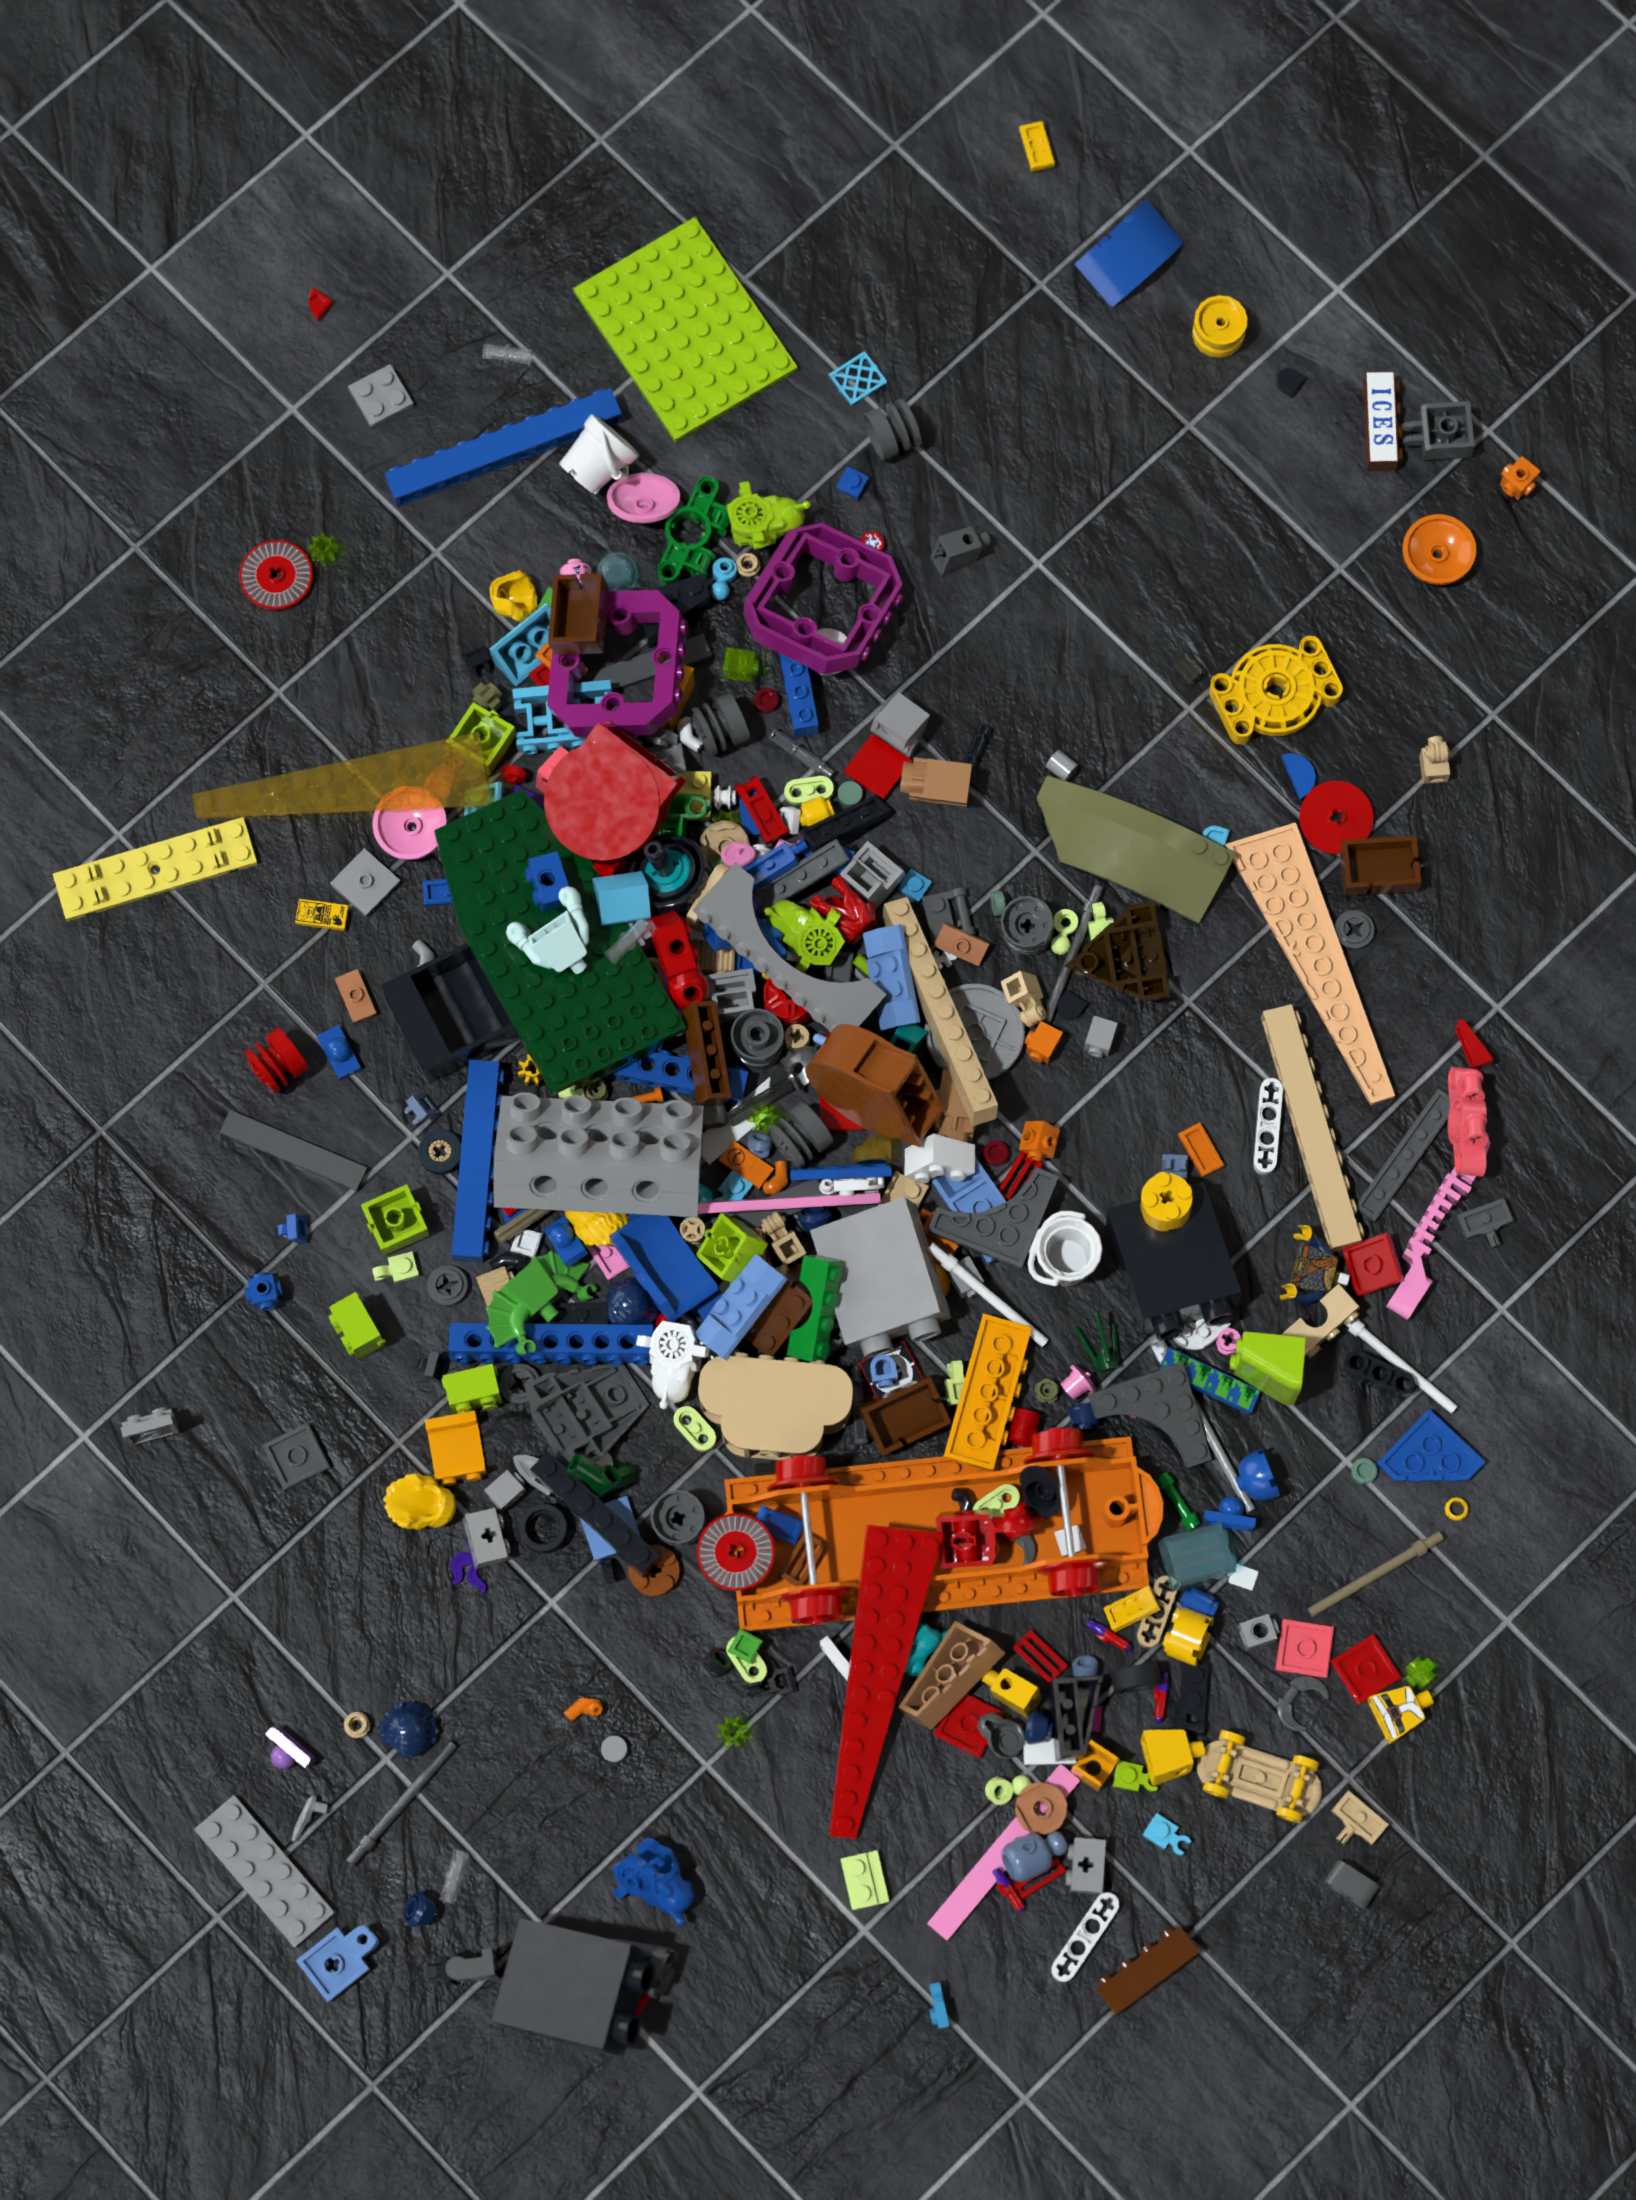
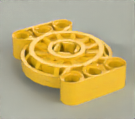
M1306 636L1301 640L1298 650L1286 645L1268 644L1246 653L1238 661L1231 677L1224 673L1213 676L1209 695L1231 740L1236 744L1242 745L1249 742L1253 730L1268 736H1285L1299 731L1314 718L1320 703L1326 707L1337 705L1340 701L1343 687L1321 641L1315 636ZM1312 647L1315 653L1309 654L1304 651V648ZM1246 663L1243 670L1239 671V669ZM1322 668L1326 674L1318 675L1314 669ZM1223 684L1227 690L1218 691L1215 685ZM1271 685H1278L1284 691L1282 698L1270 692L1266 693L1267 688ZM1332 689L1337 695L1328 696L1325 690ZM1232 705L1236 707L1237 711L1231 713L1225 707ZM1313 709L1312 712L1305 718L1308 710ZM1241 726L1246 728L1248 732L1240 734L1236 731V728Z

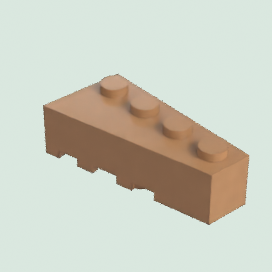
M954 1621L899 1708L912 1720L932 1730L994 1666L1005 1652L991 1639Z

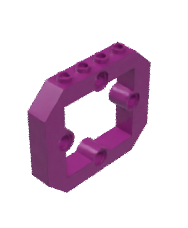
M817 523L789 529L746 597L743 614L754 641L825 675L857 668L861 660L865 661L871 651V643H877L882 633V625H888L893 614L891 612L893 607L898 608L903 599V595L900 594L903 584L892 556L824 523ZM803 552L834 566L833 574L841 581H851L857 577L878 587L869 603L859 608L856 624L843 645L816 633L817 625L810 618L801 617L793 622L768 610L776 595H785L791 591L795 576L794 567Z
M658 590L608 591L606 625L612 624L616 632L621 635L632 633L638 623H659L658 646L652 654V661L656 667L653 702L626 703L621 694L610 692L602 697L599 704H574L575 682L584 676L586 665L579 654L555 655L552 650L547 706L552 714L575 737H588L598 722L604 725L607 720L628 736L653 735L678 712V705L683 699L680 680L684 679L682 657H686L684 635L688 634L687 620L683 619L680 611ZM627 616L624 620L619 621L620 618ZM671 659L667 664H663L664 661ZM575 662L573 666L567 667L570 663ZM619 706L616 710L611 711L613 707Z

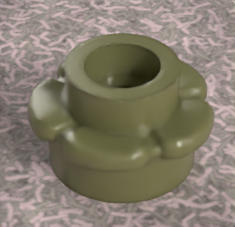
M600 1079L586 1085L584 1088L585 1097L589 1098V1100H605L608 1096L606 1082ZM594 1089H598V1093H594Z
M1043 1379L1036 1384L1034 1391L1037 1394L1036 1398L1040 1402L1053 1403L1057 1400L1060 1388L1053 1380Z

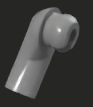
M421 939L413 944L412 948L420 956V965L436 958L434 952Z

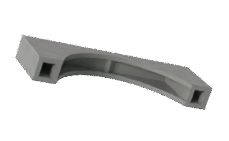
M735 862L699 901L693 912L697 914V917L702 922L712 927L721 939L728 941L739 955L745 956L759 972L768 976L777 988L784 990L795 1004L802 1006L816 1022L824 1025L830 1033L839 1024H850L859 1027L887 994L869 978L847 983L828 982L808 976L784 961L769 945L758 926L752 901L754 878Z

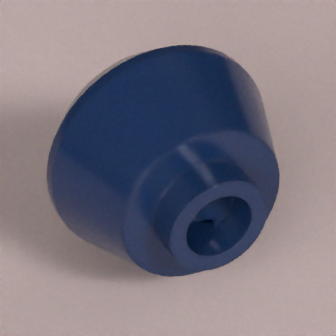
M827 1206L806 1207L801 1210L798 1220L807 1233H811L810 1230L831 1222L832 1211Z
M1091 1403L1073 1404L1068 1409L1072 1425L1078 1427L1082 1432L1093 1431V1427L1098 1426L1100 1418H1095Z
M1038 1710L1029 1712L1025 1730V1741L1029 1745L1044 1743L1046 1738H1051L1053 1723L1049 1722L1048 1716Z
M424 1892L412 1894L404 1907V1919L411 1927L427 1926L435 1920L437 1915L434 1901Z

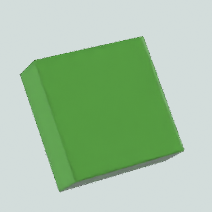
M739 1629L728 1649V1653L751 1664L763 1641Z

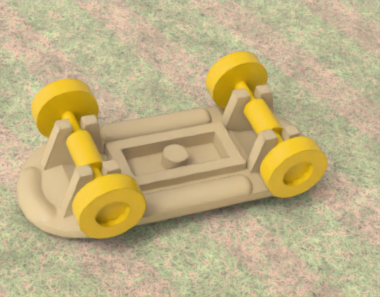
M1224 1730L1220 1732L1219 1741H1214L1204 1748L1205 1756L1197 1758V1774L1204 1784L1202 1791L1213 1796L1227 1798L1229 1795L1276 1811V1816L1295 1823H1301L1302 1817L1312 1813L1321 1800V1783L1313 1772L1317 1771L1319 1762L1313 1759L1294 1755L1291 1762L1244 1746L1245 1737Z

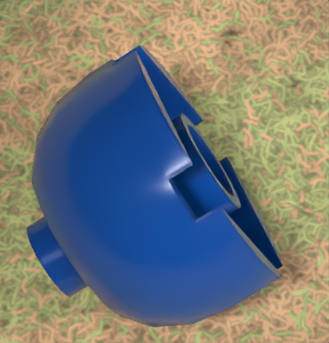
M1263 1448L1247 1454L1241 1460L1238 1467L1240 1476L1235 1477L1240 1491L1246 1490L1249 1497L1257 1501H1267L1281 1496Z

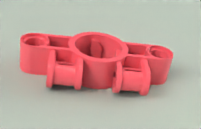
M1451 1067L1448 1075L1450 1102L1448 1138L1450 1143L1453 1144L1456 1174L1483 1177L1486 1170L1485 1147L1489 1142V1136L1486 1133L1487 1111L1484 1101L1485 1092L1482 1090L1484 1077L1483 1073L1477 1069Z

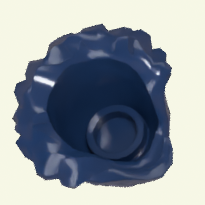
M628 1277L626 1280L615 1281L612 1283V1288L608 1289L606 1297L609 1301L608 1319L611 1324L653 1325V1322L659 1316V1309L654 1304L652 1297L643 1289L636 1278Z
M409 1701L406 1705L402 1702L397 1703L385 1713V1718L378 1726L383 1743L390 1745L401 1756L406 1758L415 1757L427 1750L431 1744L436 1742V1735L439 1733L436 1717L432 1716V1712L429 1709H425L421 1703L415 1704L412 1701Z

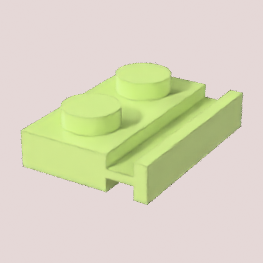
M877 1850L840 1859L852 1911L889 1902Z

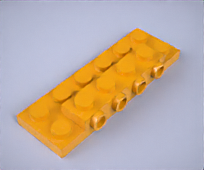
M987 1314L982 1315L943 1459L993 1472L1000 1445L1005 1446L1009 1431L1004 1430L1006 1421H1012L1015 1407L1011 1406L1013 1397L1018 1398L1022 1383L1017 1382L1019 1373L1024 1374L1028 1360L1024 1359L1032 1327Z

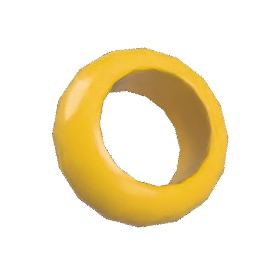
M1451 1498L1445 1504V1513L1452 1520H1462L1468 1514V1504L1462 1498ZM1452 1503H1460L1464 1508L1463 1514L1459 1516L1453 1515L1450 1512V1505Z

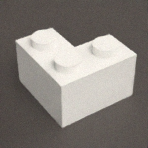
M932 1134L922 1139L920 1148L915 1145L905 1148L904 1177L914 1179L917 1183H928L931 1179L940 1175L950 1177L952 1181H963L966 1177L975 1173L974 1144Z

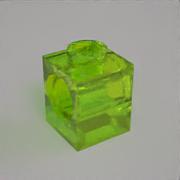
M726 647L722 670L723 678L752 682L753 674L758 675L760 660H756L755 651Z

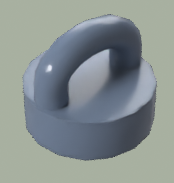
M752 1133L747 1139L748 1150L758 1158L764 1159L770 1154L773 1139L765 1133Z
M1084 1655L1072 1662L1074 1677L1098 1676L1099 1669L1096 1658Z

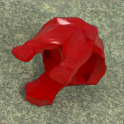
M838 876L832 880L831 886L843 895V903L837 896H829L824 901L817 894L811 898L809 904L826 917L831 908L840 912L841 916L836 925L845 943L855 945L863 938V933L869 932L876 925L875 904L862 901L858 894L846 884L844 878Z

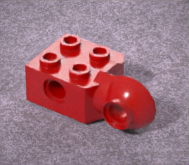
M675 910L646 919L660 965L669 982V996L673 1004L680 1009H684L691 1002L707 1001L710 993L709 983L706 977L702 975L699 963L696 960L698 959L695 945H692L691 940L687 937L691 935L687 921H685L683 916L679 917ZM695 987L696 992L690 997L684 995L687 988Z
M1024 1507L1003 1510L1004 1515L996 1516L992 1509L940 1512L936 1517L937 1533L944 1534L939 1549L940 1567L943 1569L992 1565L1000 1553L999 1533L1005 1532L1006 1537L1029 1535V1530L1038 1527L1036 1521L1027 1514Z

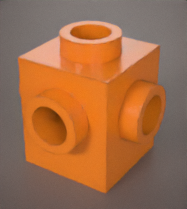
M1521 456L1514 465L1509 463L1502 471L1501 475L1503 477L1500 485L1507 495L1514 496L1519 500L1524 494L1528 496L1534 490L1540 470Z
M1025 1121L1019 1150L1028 1154L1027 1157L1035 1161H1042L1043 1158H1053L1060 1129L1045 1121Z

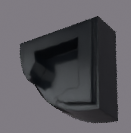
M610 1558L602 1559L600 1563L604 1582L606 1585L613 1584L615 1579Z

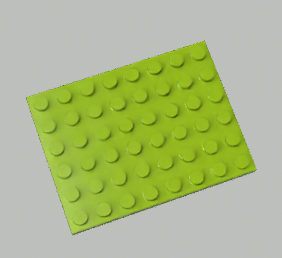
M695 217L573 288L574 294L675 443L798 371V367Z

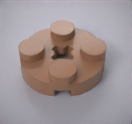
M1036 1782L1026 1786L1020 1792L1015 1803L1017 1821L1024 1830L1030 1833L1048 1835L1059 1829L1066 1818V1799L1057 1787L1050 1784ZM1037 1802H1040L1042 1805H1048V1808L1045 1810L1046 1815L1042 1816L1040 1813L1036 1814L1034 1812L1037 1808Z

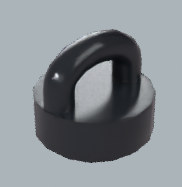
M712 1649L704 1658V1667L714 1678L723 1675L731 1666L728 1655L720 1649Z

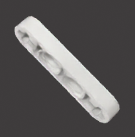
M1275 1078L1264 1080L1259 1090L1253 1168L1261 1175L1272 1173L1277 1163L1283 1086ZM1269 1085H1274V1089L1278 1090V1092H1274L1272 1102H1267L1269 1092L1264 1090L1268 1089ZM1266 1108H1271L1275 1111L1276 1118L1271 1121L1265 1120L1262 1116V1111ZM1264 1132L1271 1133L1274 1137V1142L1270 1145H1265L1260 1141V1135ZM1264 1151H1269L1267 1161L1272 1164H1269L1264 1169L1258 1161H1262Z
M1103 1893L1096 1899L1053 1963L1051 1973L1057 1981L1067 1982L1075 1975L1117 1912L1119 1901L1114 1894ZM1110 1898L1113 1900L1111 1905L1114 1909L1106 1910L1103 1917L1108 1919L1104 1922L1100 1916L1092 1914V1911L1095 1909L1099 1913L1103 1906L1100 1900L1106 1901ZM1090 1919H1095L1100 1924V1929L1095 1934H1090L1085 1929V1923ZM1074 1941H1081L1085 1945V1952L1080 1956L1074 1955L1070 1950V1946ZM1067 1953L1071 1959L1078 1961V1964L1075 1966L1071 1962L1067 1969L1070 1975L1064 1974L1060 1977L1056 1966L1058 1964L1064 1965L1067 1958H1064L1063 1955Z

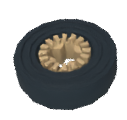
M434 1130L427 1133L421 1139L418 1146V1158L421 1165L428 1172L444 1175L454 1171L460 1164L461 1143L459 1138L452 1132ZM445 1147L444 1151L447 1155L436 1158L434 1150Z

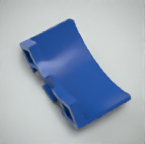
M1146 199L1109 233L1110 239L1105 236L1085 253L1075 265L1110 306H1115L1165 262L1183 244V241Z
M640 1214L609 1235L623 1260L629 1264L638 1282L650 1294L654 1304L668 1322H673L719 1290L716 1282L693 1254L668 1216Z

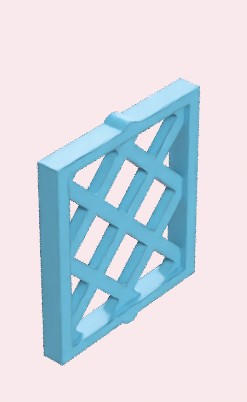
M865 351L829 374L839 392L843 394L851 406L887 384V380ZM863 359L869 362L871 368L862 366ZM858 360H860L859 366H858V365H852L853 363H855V362H857ZM849 368L858 369L857 377L848 375ZM844 369H846L845 375H844V374H838V373H840L841 371H843ZM861 370L870 371L869 379L860 377ZM873 372H876L881 379H872ZM835 378H844L843 385H840ZM847 379L856 380L855 388L846 386ZM859 381L868 382L867 389L858 388ZM871 383L877 384L876 386L870 389ZM845 390L854 391L853 398H849ZM857 392L863 393L862 395L856 398Z

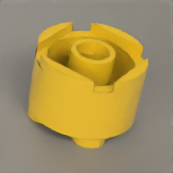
M1159 1172L1156 1176L1149 1179L1141 1193V1212L1145 1222L1156 1230L1168 1231L1170 1229H1178L1188 1221L1192 1208V1189L1188 1183L1180 1176L1166 1172Z
M1185 1607L1183 1609L1176 1608L1172 1618L1174 1623L1173 1630L1166 1633L1163 1641V1646H1165L1164 1652H1166V1656L1197 1666V1659L1201 1660L1211 1633L1206 1632L1208 1625L1213 1627L1214 1618Z

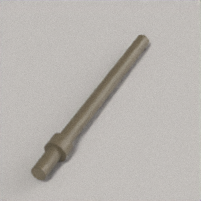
M1438 1531L1423 1541L1419 1539L1412 1543L1411 1548L1307 1608L1309 1614L1312 1617L1316 1616L1416 1556L1419 1558L1428 1553L1427 1550L1444 1540L1442 1534Z

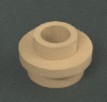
M751 553L742 554L736 561L737 571L744 577L755 576L760 570L758 557ZM751 563L753 566L750 569H746L744 565Z
M354 1712L346 1717L344 1729L350 1737L361 1738L368 1733L370 1721L365 1714ZM355 1721L362 1722L361 1729L354 1730L353 1723Z

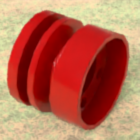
M768 978L764 987V1010L772 1012L780 1020L785 1030L794 1024L805 1026L812 1019L810 1013L802 1006L795 1004L792 998L791 1000L786 999L788 994L784 990L777 988L773 981Z
M276 1027L265 1035L269 1045L267 1049L257 1042L254 1044L259 1055L256 1056L249 1048L244 1051L251 1070L260 1082L270 1088L275 1094L280 1091V1088L274 1080L278 1078L284 1086L288 1085L284 1075L285 1072L288 1071L297 1078L310 1069L302 1055L280 1027Z

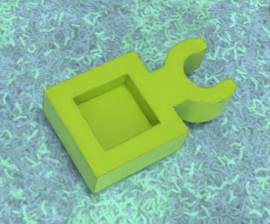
M1123 1761L1117 1762L1112 1787L1138 1792L1139 1785L1144 1786L1150 1792H1156L1158 1788L1149 1784V1773H1142V1765Z

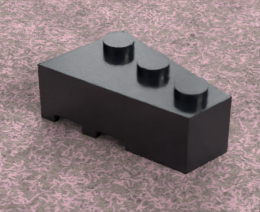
M703 574L651 589L658 590L680 611L683 619L687 620V622L711 606L710 594ZM640 623L648 649H650L658 641L659 623Z
M1103 1676L1052 1679L1047 1685L1051 1723H1053L1052 1733L1055 1762L1081 1760L1086 1755Z

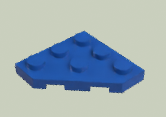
M1429 1409L1376 1465L1394 1482H1467L1481 1468L1485 1461Z

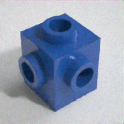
M267 1272L253 1275L252 1279H248L249 1287L245 1288L247 1302H252L256 1310L266 1311L275 1308L276 1305H281L279 1296L283 1295L280 1280H275L273 1274L268 1275ZM267 1288L263 1293L258 1292V1289Z

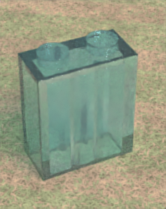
M1221 1523L1164 1537L1157 1543L1173 1592L1228 1578L1236 1572V1559L1230 1553L1228 1534L1222 1528Z

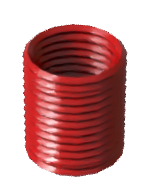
M1015 1409L1007 1441L1020 1447H1032L1031 1436L1036 1434L1041 1415L1027 1409Z

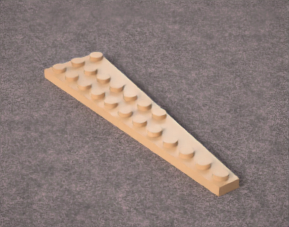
M1296 822L1227 843L1225 848L1235 853L1232 861L1370 1106L1393 1099L1395 1097L1393 1088Z

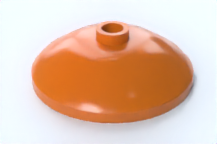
M1434 514L1419 519L1409 528L1403 541L1402 552L1407 567L1417 578L1430 584L1445 585L1458 581L1469 572L1476 556V543L1469 528L1460 520L1448 515ZM1439 553L1441 558H1435L1433 554Z

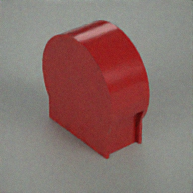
M609 720L604 725L598 722L583 744L566 754L552 770L544 793L546 818L557 839L573 853L592 860L618 859L641 850L655 839L666 821L669 804L687 780Z

